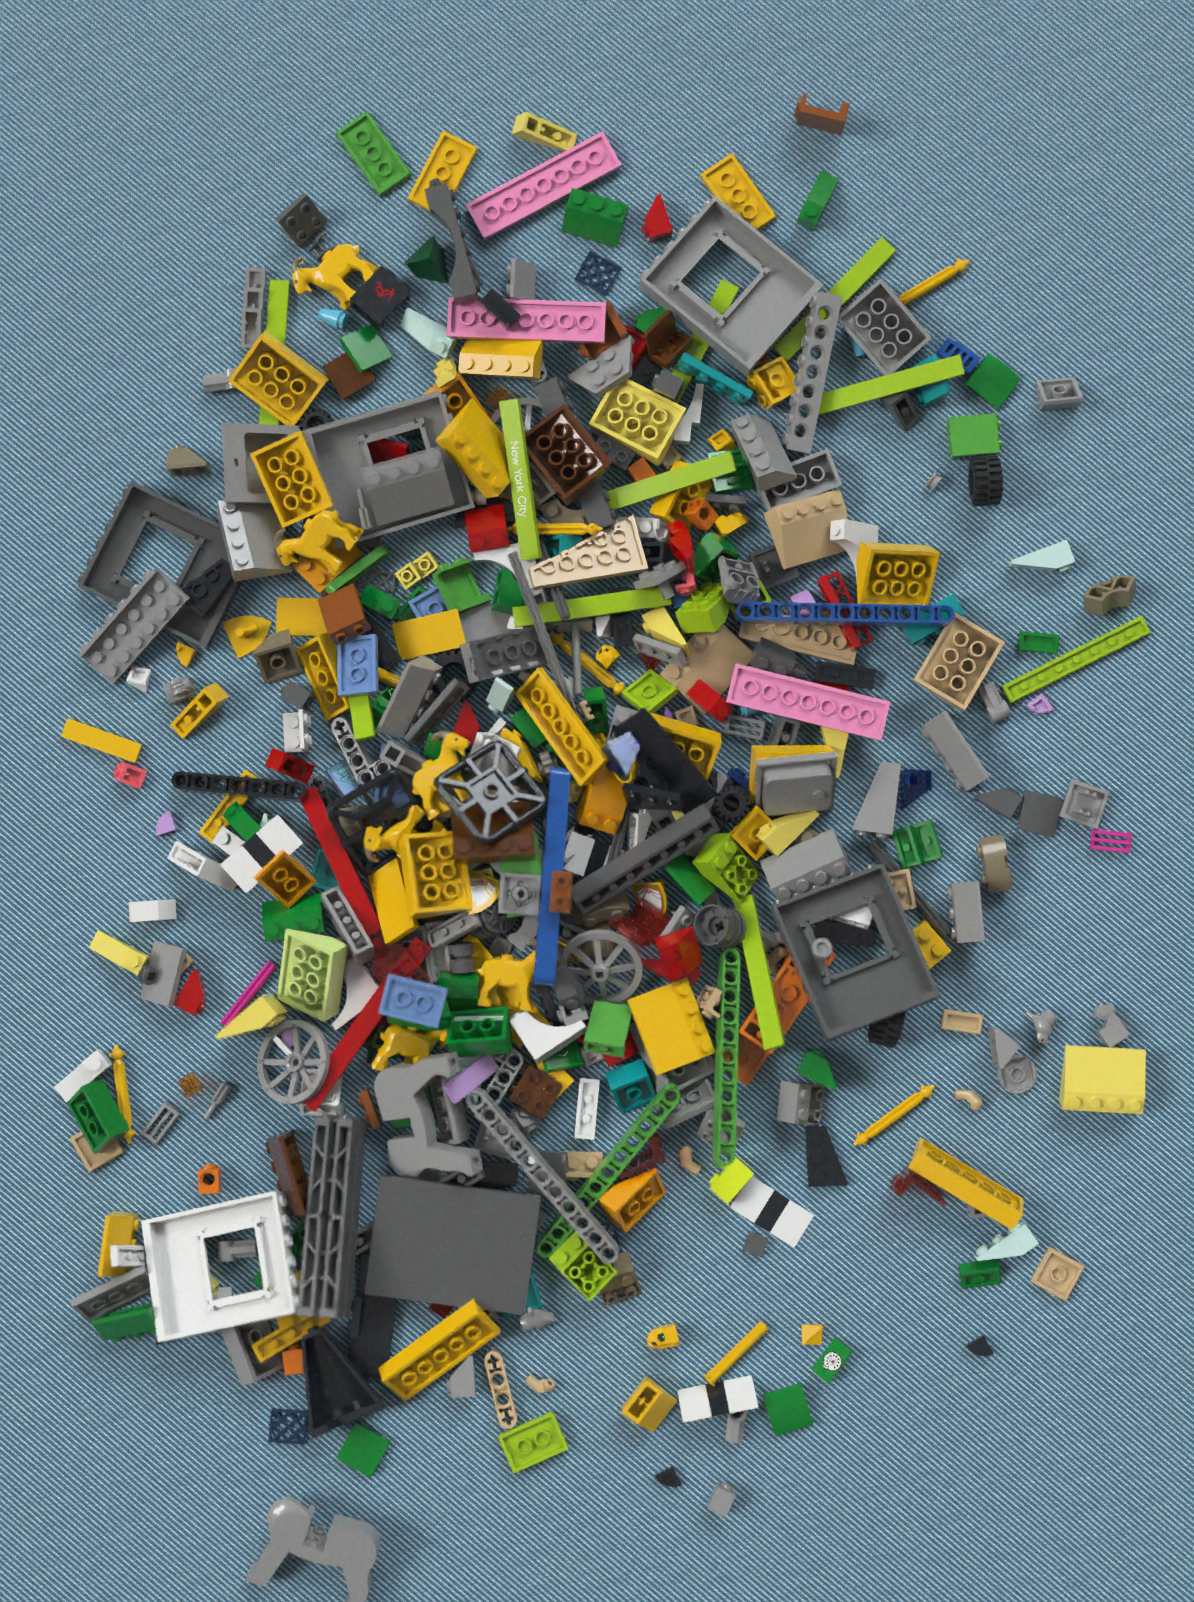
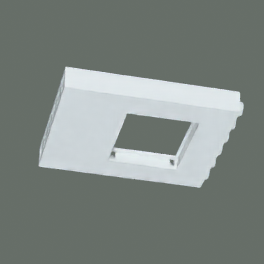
M267 1192L141 1221L158 1342H168L298 1314V1307L300 1306L298 1294L299 1279L295 1274L296 1259L292 1255L293 1239L289 1235L288 1227L290 1226V1220L288 1215H286L285 1207L287 1206V1200L283 1192ZM255 1227L264 1289L214 1300L205 1238Z

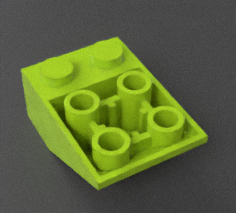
M705 582L701 584L697 592L691 594V597L675 612L682 633L716 632L725 623L731 602H728L725 598L721 582Z
M729 833L712 834L692 862L706 879L738 903L742 902L760 875Z
M576 1230L549 1258L589 1302L618 1273L611 1263H604Z

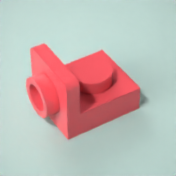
M685 569V571L681 572L683 584L675 585L677 594L682 596H688L693 594V592H697L694 572L690 573Z
M121 761L120 764L116 765L113 775L115 776L114 780L141 789L147 771Z

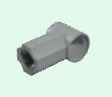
M237 368L224 370V373L203 375L205 393L240 391L228 382Z
M994 682L977 689L986 706V714L992 724L1011 716L1009 706L1005 700H1002Z
M223 1239L217 1241L219 1262L258 1256L257 1239Z
M746 1410L740 1414H728L725 1441L731 1443L742 1442L747 1415Z

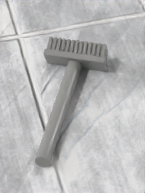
M591 617L558 622V632H572L574 695L576 696L582 695L580 632L593 631Z

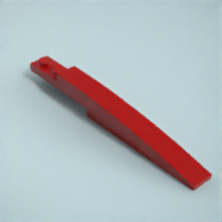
M314 786L308 789L309 796L301 803L345 898L374 946L375 959L382 973H385L391 969L388 947L385 945L378 915L347 850L340 844L341 840L325 812L326 806L317 787Z
M415 937L389 973L411 979L432 948ZM388 974L331 1053L329 1070L324 1084L312 1098L303 1102L312 1111H317L385 1015L379 1014V1009Z

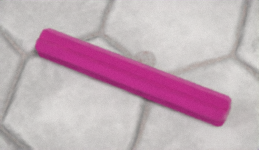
M267 961L223 1017L221 1023L224 1026H227L241 1014L277 967L273 962Z

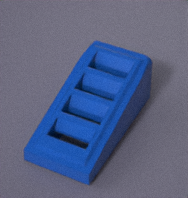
M948 337L936 353L945 359L951 357L955 350L959 351L957 355L965 356L962 362L965 376L967 377L978 364L980 358ZM951 345L953 348L946 354L944 351ZM969 359L971 361L967 367L964 366L965 362Z

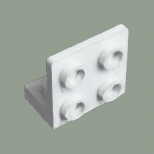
M299 709L295 713H283L285 753L309 752V747H312V736L308 734V727H311V716L303 709Z
M477 732L470 755L485 745L496 742V740L506 745L517 759L521 748L492 732ZM494 750L473 762L481 772L492 767ZM500 752L498 768L507 778L512 775L514 768Z
M306 1069L313 1081L318 1073V1069ZM343 1075L316 1112L300 1103V1114L305 1116L333 1114L337 1116ZM303 1078L300 1094L308 1088Z

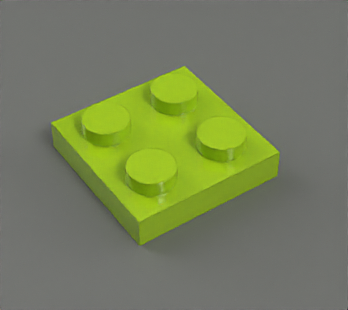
M649 669L622 691L623 698L639 710L645 707L650 713H655L678 694L676 687L652 669Z

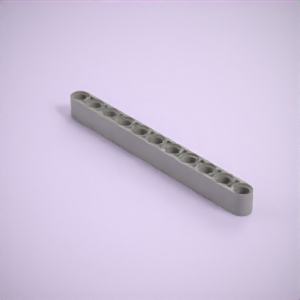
M482 1088L472 1090L467 1097L468 1106L598 1257L607 1264L615 1262L620 1251L616 1241L490 1095ZM474 1094L481 1096V1103H476L473 1100ZM486 1110L494 1111L495 1118H489L486 1115ZM505 1125L509 1132L502 1133L499 1130V1126ZM512 1141H519L522 1144V1148L516 1149L512 1145ZM532 1156L535 1159V1163H527L525 1157ZM539 1172H546L548 1179L540 1178ZM552 1187H559L562 1193L560 1195L554 1194ZM565 1203H573L575 1209H567ZM582 1217L586 1218L588 1224L581 1225L578 1219ZM591 1234H600L601 1240H594ZM605 1249H612L615 1255L608 1256L605 1253Z

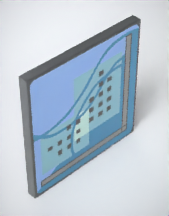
M346 759L325 770V773L341 796L358 788L357 785L359 783ZM368 776L366 777V782L371 780Z

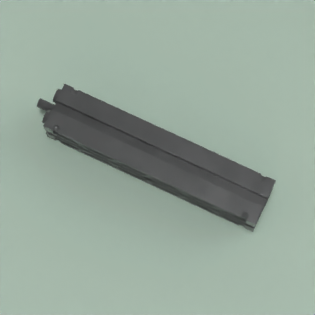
M338 1103L337 1116L322 1114V1117H315L314 1119L315 1130L313 1131L298 1315L351 1318L350 1306L353 1295L366 1122L360 1121V1117L345 1115V1103Z

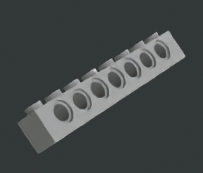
M816 292L810 299L809 306L811 311L805 322L807 327L806 335L803 336L801 342L803 347L802 355L800 354L797 362L799 370L793 382L795 390L794 394L790 397L789 404L791 409L785 421L787 429L781 441L784 450L802 454L811 453L842 302L841 296ZM821 309H823L826 314L824 319H822L819 315ZM817 329H819L822 333L820 339H818L815 335V331ZM813 348H815L818 353L815 359L811 355V351ZM809 368L814 372L812 378H809L807 375ZM806 387L810 391L808 398L803 394V390ZM801 407L806 411L804 417H801L799 414ZM798 426L802 430V433L799 437L795 433V430Z

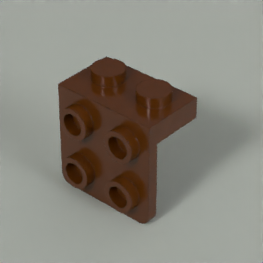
M670 310L660 315L658 320L644 334L650 360L667 370L693 345L692 338L677 331L673 312Z
M530 1063L528 1067L524 1065L518 1076L522 1077L519 1083H513L508 1092L511 1094L509 1100L537 1117L544 1118L560 1093L562 1084Z

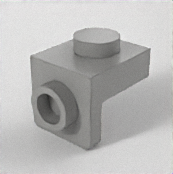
M521 1106L510 1110L511 1117L524 1136H531L537 1132L540 1122L539 1117Z

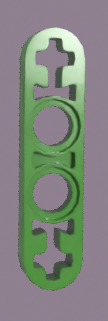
M386 544L377 547L331 581L325 587L326 592L331 594L357 581L384 561L391 554L390 549Z

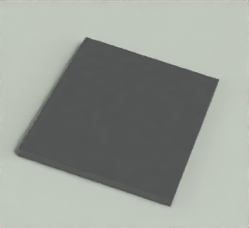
M380 1175L365 1294L462 1307L474 1299L482 1310L525 1315L541 1196Z

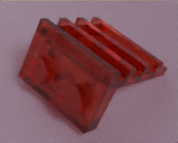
M640 898L631 915L610 920L609 924L643 948L644 945L649 946L650 943L656 944L654 938L660 937L671 918L645 899Z
M403 942L399 945L394 943L387 949L389 953L384 958L380 955L371 963L374 966L369 970L385 987L386 982L384 978L405 960L409 959L413 965L400 976L405 977L416 968L420 975L414 980L419 981L424 977L430 983L432 980L406 950L407 947Z
M658 1132L653 1133L647 1140L651 1149L632 1158L625 1167L626 1172L619 1175L621 1179L627 1176L632 1179L634 1178L633 1173L638 1171L643 1174L645 1173L644 1168L651 1166L653 1169L655 1168L654 1163L660 1160L662 1163L666 1162L661 1150L664 1146ZM647 1157L648 1161L642 1164L640 1160ZM636 1162L637 1166L631 1169L629 1165Z
M907 1165L900 1174L896 1173L890 1181V1189L899 1197L914 1182L944 1207L947 1205L942 1200L943 1195L936 1188L933 1189L917 1173L914 1174Z

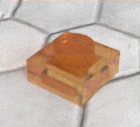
M497 386L485 401L490 406L498 409L500 407L499 401L507 400L510 393L506 389Z
M193 1072L177 1081L187 1098L203 1089L199 1079Z

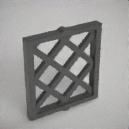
M372 569L369 572H376V574L370 576L367 572L366 574L369 579L365 582L362 581L363 576L360 578L358 583L359 592L361 587L365 588V584L369 581L373 582L374 588L382 591L379 586L385 582L388 589L384 593L391 590V597L394 596L396 572ZM381 573H383V574H390V575H389L388 577L384 578ZM379 575L382 581L376 584L373 578ZM391 577L394 578L392 586L387 582Z

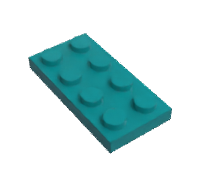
M685 352L675 365L683 375L695 377L696 382L711 386L715 393L727 395L730 397L729 400L737 405L740 403L743 405L753 394L752 390Z

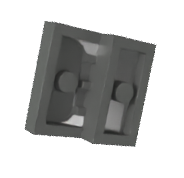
M1024 790L1016 829L1054 838L1062 799Z
M537 1150L568 1186L567 1172L569 1171L567 1152ZM528 1156V1163L534 1164L535 1159L532 1156ZM539 1172L540 1178L548 1179L546 1172ZM528 1175L529 1193L544 1194ZM552 1187L554 1194L560 1195L562 1193L559 1187Z

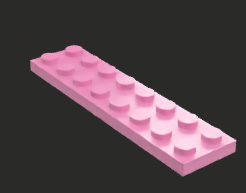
M602 131L465 205L485 241L569 196L572 188L580 190L621 168V163Z
M449 297L447 337L605 343V302L504 299L521 315L520 319L507 331L479 305L477 300L456 306L454 298Z
M735 664L726 700L730 704L878 741L882 739L890 707L889 701L740 664Z

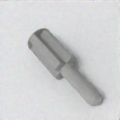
M358 488L357 493L360 503L358 510L362 529H371L373 525L369 507H366L363 489Z
M221 1083L211 1099L213 1102L204 1115V1119L209 1120L218 1104L221 1105L232 1088L228 1083Z

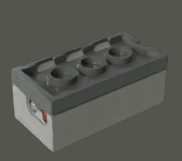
M528 627L461 644L460 649L469 684L549 664L547 663L549 660H546V653L542 649L543 646L540 644L541 639H538L539 634L535 630L536 627Z

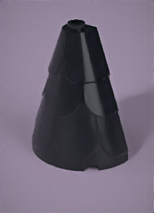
M318 1325L307 1329L308 1334L302 1336V1355L309 1432L312 1439L364 1415L366 1417L383 1410L385 1405L381 1397L365 1380L363 1374L349 1360L346 1352L324 1327L319 1328Z

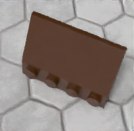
M565 404L525 433L528 459L533 462L566 506L583 495L612 465L610 459Z
M512 802L508 805L516 817L532 808L531 803ZM476 805L466 811L465 814L482 834L485 815ZM451 809L454 865L535 860L533 818L522 823L521 827L517 830L513 829L485 846L481 845L471 835L459 818H455ZM502 810L491 816L488 835L510 822Z
M290 1130L270 1136L265 1143L268 1154L272 1155L273 1161L271 1166L279 1179L277 1181L278 1190L283 1192L287 1200L285 1210L286 1212L288 1211L289 1216L305 1215L307 1213L309 1182L294 1132Z

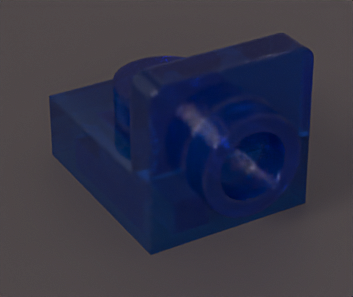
M731 768L726 774L727 777L743 789L749 786V778L746 779V774L739 768L735 770Z

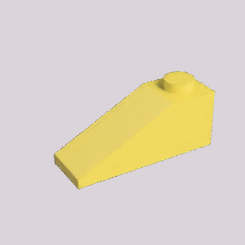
M529 112L516 116L512 135L525 141L561 151H567L574 147L577 136L576 133Z
M664 607L654 608L641 615L644 620L642 627L647 635L651 634L653 639L664 641L669 645L679 646L687 657L691 655L686 641Z
M820 726L824 745H830L833 751L837 753V779L841 772L848 733Z
M817 811L785 815L763 825L755 836L770 852L778 857L820 814Z
M100 930L97 931L89 946L90 949L137 975L139 970L147 965L150 960L149 955Z

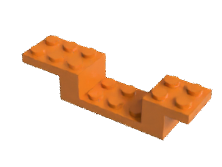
M833 951L828 958L824 959L827 967H829L837 955ZM789 954L781 964V969L772 980L783 1037L808 1002ZM756 1007L753 1008L750 1014H747L739 1026L737 1079L746 1086L749 1085L768 1055H772L775 1050H764ZM723 1053L724 1060L729 1062L730 1056L727 1053Z

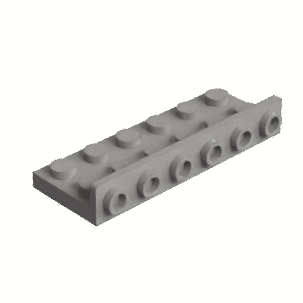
M159 568L149 569L142 576L144 580L131 588L129 591L131 595L118 603V610L115 613L111 612L104 621L106 623L102 628L99 626L92 633L93 638L90 642L86 641L79 648L81 652L77 656L79 658L84 657L112 684L119 680L190 599Z

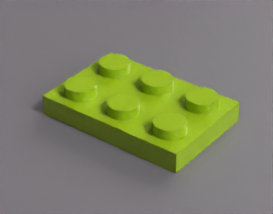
M553 1410L497 1436L513 1474L569 1449Z

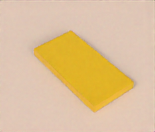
M442 131L408 197V201L430 212L424 189L431 188L429 182L435 178H439L441 184L447 183L449 190L453 189L455 195L478 148Z
M733 153L700 174L701 179L712 195L719 198L756 230L761 229L776 219L775 213Z
M399 858L393 859L368 876L385 945L389 946L419 927L417 918L409 919L402 863Z

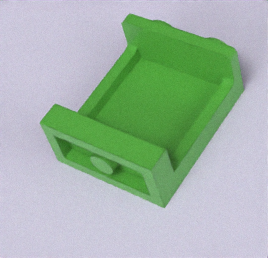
M996 413L949 417L946 421L950 460L966 456L998 455L1000 450H1002V439L998 437L1001 424L1000 419H997Z
M461 557L454 560L453 564L450 565L448 562L443 563L432 574L448 611L458 609L460 614L492 600L489 593L481 594L468 566L472 562L471 558L464 560Z
M594 1000L584 1038V1051L624 1058L630 1023L633 1020L630 1007L626 1004L619 1005L607 1001Z

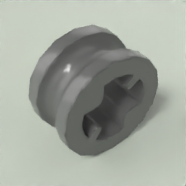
M145 965L139 970L138 979L146 985H152L158 978V971L150 965Z

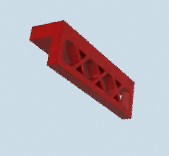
M838 571L828 576L823 575L817 579L816 583L827 603H840L837 598L840 595L846 597L847 604H855ZM836 577L839 583L837 591L833 590L828 581ZM841 610V617L847 619L846 614L848 611ZM838 625L851 651L874 641L866 625H860L861 628L857 627L858 625ZM856 630L864 632L867 640L860 642L855 633Z

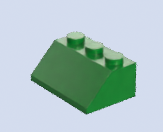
M572 188L561 232L617 248L628 214V204Z
M680 854L661 867L691 900L699 906L716 889L713 887L714 884L706 879L696 866L686 858L688 855Z
M321 893L302 896L289 909L279 900L262 902V924L265 942L284 939L287 929L313 934L327 932Z
M508 1006L450 1011L451 1027L448 1028L446 1041L450 1053L457 1052L458 1057L511 1053L512 1032ZM503 1016V1020L494 1021L492 1018H485L482 1021L470 1019L455 1021L454 1017Z
M102 1078L81 1086L67 1102L94 1154L120 1140L130 1130L127 1121L121 1115L117 1103L114 1102L109 1093V1088L105 1085Z
M153 1303L109 1312L91 1321L93 1327L105 1341L112 1339L113 1342L124 1340V1336L131 1335V1338L142 1336L143 1332L149 1331L150 1334L157 1333Z

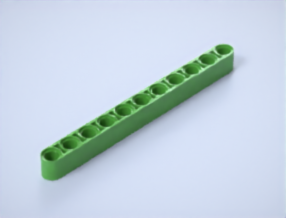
M734 948L725 950L718 958L717 989L722 991V994L720 995L721 1000L716 1010L721 1017L719 1019L716 1018L712 1160L718 1168H725L733 1164L736 1153L741 957L740 953ZM726 955H730L732 957V963H729L726 960ZM725 974L732 977V983L725 979ZM725 994L731 996V1002L726 1001ZM724 1013L730 1015L731 1022L725 1020ZM724 1033L729 1034L730 1042L724 1039ZM723 1053H727L730 1056L729 1062L724 1060ZM723 1072L729 1075V1082L723 1079ZM723 1092L728 1094V1102L722 1099ZM722 1112L728 1115V1122L722 1120ZM721 1133H725L728 1136L727 1143L722 1141ZM721 1153H724L727 1156L726 1163L721 1161Z
M667 1083L661 1088L593 1171L591 1176L575 1193L578 1199H588L584 1206L589 1211L679 1103L680 1090L676 1084ZM668 1091H674L676 1092V1095L672 1098H669L666 1096V1093ZM657 1106H661L664 1108V1110L660 1113H656L653 1111V1109ZM645 1121L651 1123L649 1128H643L640 1125ZM630 1137H636L639 1139L636 1143H630L628 1141ZM619 1152L626 1154L622 1159L617 1158L615 1155ZM610 1167L613 1169V1172L606 1174L603 1170ZM599 1183L601 1187L594 1189L591 1187V1184ZM571 1202L565 1205L569 1210L575 1209L574 1204ZM561 1213L556 1216L538 1239L537 1252L543 1258L551 1257L574 1230L573 1226ZM560 1228L564 1232L561 1234H556L554 1230ZM548 1243L551 1245V1247L549 1249H544L541 1247V1245Z

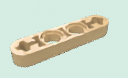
M490 1350L485 1355L484 1363L499 1423L506 1429L512 1428L517 1422V1413L503 1357L499 1351ZM491 1355H494L495 1358H499V1360L496 1361L497 1368L502 1367V1370L496 1369L493 1372H490V1369H494L493 1363L488 1362ZM496 1374H501L504 1377V1382L500 1385L493 1382V1376ZM500 1394L508 1395L509 1401L506 1404L498 1402L497 1398ZM511 1406L512 1409H508L509 1416L514 1417L511 1419V1423H508L506 1420L503 1421L505 1410L500 1411V1409H506Z

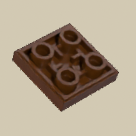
M346 352L322 366L343 401L377 381L370 369L360 373Z

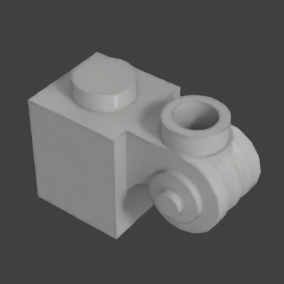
M185 676L173 678L171 682L162 685L171 705L195 697L193 691H196L193 681Z
M1112 1003L1098 1005L1094 1008V1016L1097 1019L1104 1020V1025L1095 1030L1105 1047H1113L1129 1036L1127 1024L1124 1020H1119L1116 1017L1117 1010Z

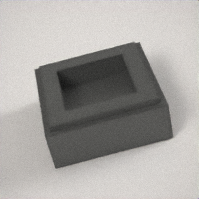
M749 1231L742 1250L762 1257L768 1237Z

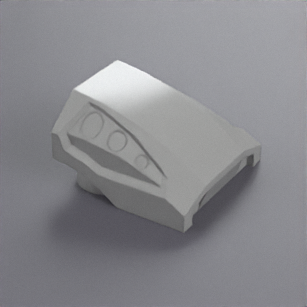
M720 555L718 566L724 590L723 594L727 601L736 604L756 602L760 597V582L758 581L759 576L752 562L746 563L724 558V556Z

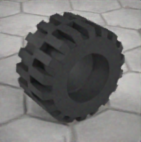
M997 455L976 456L970 460L968 487L973 506L999 505L1001 502L1003 473L1001 462Z
M452 650L449 653L444 652L442 656L436 658L435 663L442 666L440 672L442 676L439 682L433 686L438 695L447 687L443 680V674L448 667L459 665L466 671L461 651L455 652V650ZM467 672L466 680L464 683H466L470 687V689L464 694V696L459 700V702L464 701L463 699L470 698V695L476 692L477 686H479L480 683L478 681L469 684Z
M906 1012L870 1025L868 1029L869 1042L894 1048L899 1041Z

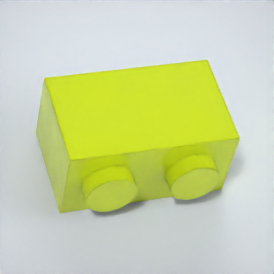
M735 1156L733 1164L725 1167L720 1174L716 1172L711 1177L709 1188L728 1204L754 1173Z

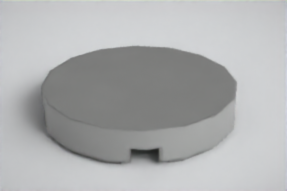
M1014 1054L1003 1069L997 1068V1079L1005 1091L1012 1094H1023L1028 1092L1036 1082L1037 1070L1029 1058L1020 1054Z

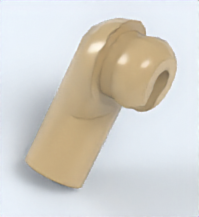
M779 946L769 954L768 965L770 974L779 972L778 962L783 957H787V948Z
M955 1090V1100H967L972 1110H980L982 1099L973 1090Z
M684 1146L679 1152L681 1165L697 1175L701 1166L692 1161V1148Z
M532 1374L524 1381L537 1393L550 1392L555 1387L553 1379L538 1380Z

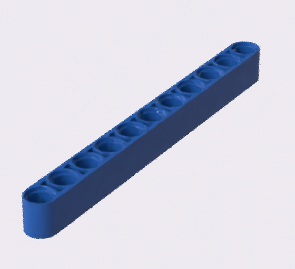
M742 602L739 604L735 615L741 623L944 627L952 622L955 617V611L947 605ZM743 608L748 609L750 616H742L740 610ZM787 609L790 612V616L787 618L781 616L780 610ZM803 609L808 610L810 617H802L800 611ZM760 610H769L770 616L763 617L760 614ZM827 610L830 613V617L823 618L820 615V611ZM840 611H848L850 617L847 619L841 617ZM860 611H867L870 617L868 619L862 618ZM906 611L909 614V619H902L900 612ZM880 612H888L889 619H883L880 616ZM920 612H927L929 619L923 620L920 617ZM940 612H946L949 615V620L941 619Z
M550 767L547 797L549 801L546 810L533 976L534 985L554 986L560 912H551L549 908L552 872H563L571 777V772L568 768Z

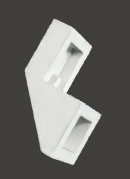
M175 899L129 902L130 922L177 919Z

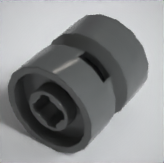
M472 941L448 944V953L452 957L449 961L450 973H468L476 970L475 959L472 957L474 954Z

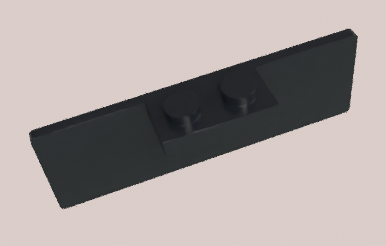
M645 707L613 729V732L637 759L636 770L642 778L647 779L650 788L681 794L684 802L682 808L684 815L717 796V791Z
M361 1254L357 1292L350 1306L352 1320L348 1319L347 1332H350L351 1338L349 1360L358 1368L363 1376L381 1378L378 1367L390 1359L396 1298L365 1294L370 1254Z

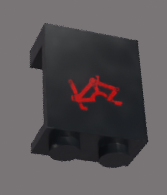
M381 266L350 298V306L380 331L384 327V320L404 299L410 300L411 291L406 283L399 282L396 279L395 274L391 270H386Z

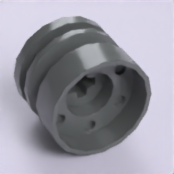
M499 896L490 907L479 912L482 926L469 932L472 937L479 940H487L511 930L514 926L516 917L507 918V913H498Z
M709 904L697 912L694 917L693 929L697 940L703 945L729 949L735 948L742 942L746 933V921L742 913L736 909Z

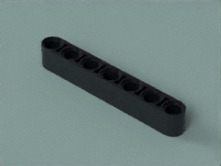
M183 771L174 773L171 778L172 785L184 792L303 802L309 796V790L306 786L293 781ZM185 777L186 783L183 786H180V779ZM205 779V785L199 788V781ZM224 780V787L218 790V783ZM240 782H243V789L241 791H237V785ZM262 784L263 790L260 793H256V787ZM278 786H282V792L276 795L275 789ZM301 787L302 792L300 796L295 797L294 791Z

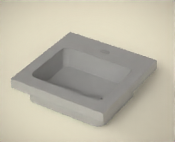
M222 423L225 503L272 504L250 454L299 432V426Z
M836 751L757 759L754 806L757 805L768 817L799 812L833 810L838 759Z

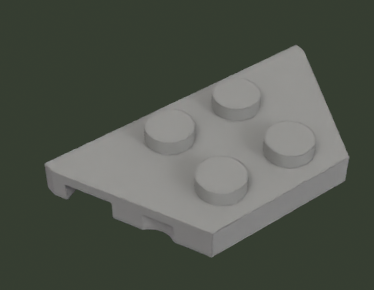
M631 335L627 336L567 375L568 379L572 383L575 382L583 389L590 391L595 396H602L632 376L631 364L633 362V353L631 350L634 339Z

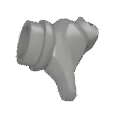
M761 930L766 952L769 951V948H775L778 944L784 943L779 931Z
M1048 1009L1044 1012L1042 1011L1041 1015H1035L1027 1011L1026 1015L1033 1020L1037 1041L1042 1044H1049L1048 1038L1052 1033V1027L1056 1025L1055 1023L1058 1019Z
M528 1307V1312H525V1315L520 1316V1323L525 1331H532L535 1328L541 1329L555 1322L552 1312L532 1309L531 1307Z

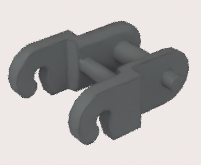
M325 232L316 237V242L312 246L310 245L308 249L309 253L313 252L317 256V261H322L324 254L328 250L332 251L337 246L333 244L329 249H325L319 243L322 237L326 236ZM317 246L323 251L321 254L315 249Z

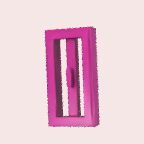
M1091 829L1090 849L1130 853L1132 833ZM1095 834L1126 837V840L1096 838ZM1095 842L1124 844L1125 848L1096 846L1094 844Z

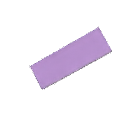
M482 1055L443 1086L453 1104L458 1103L496 1072L499 1067L491 1055Z

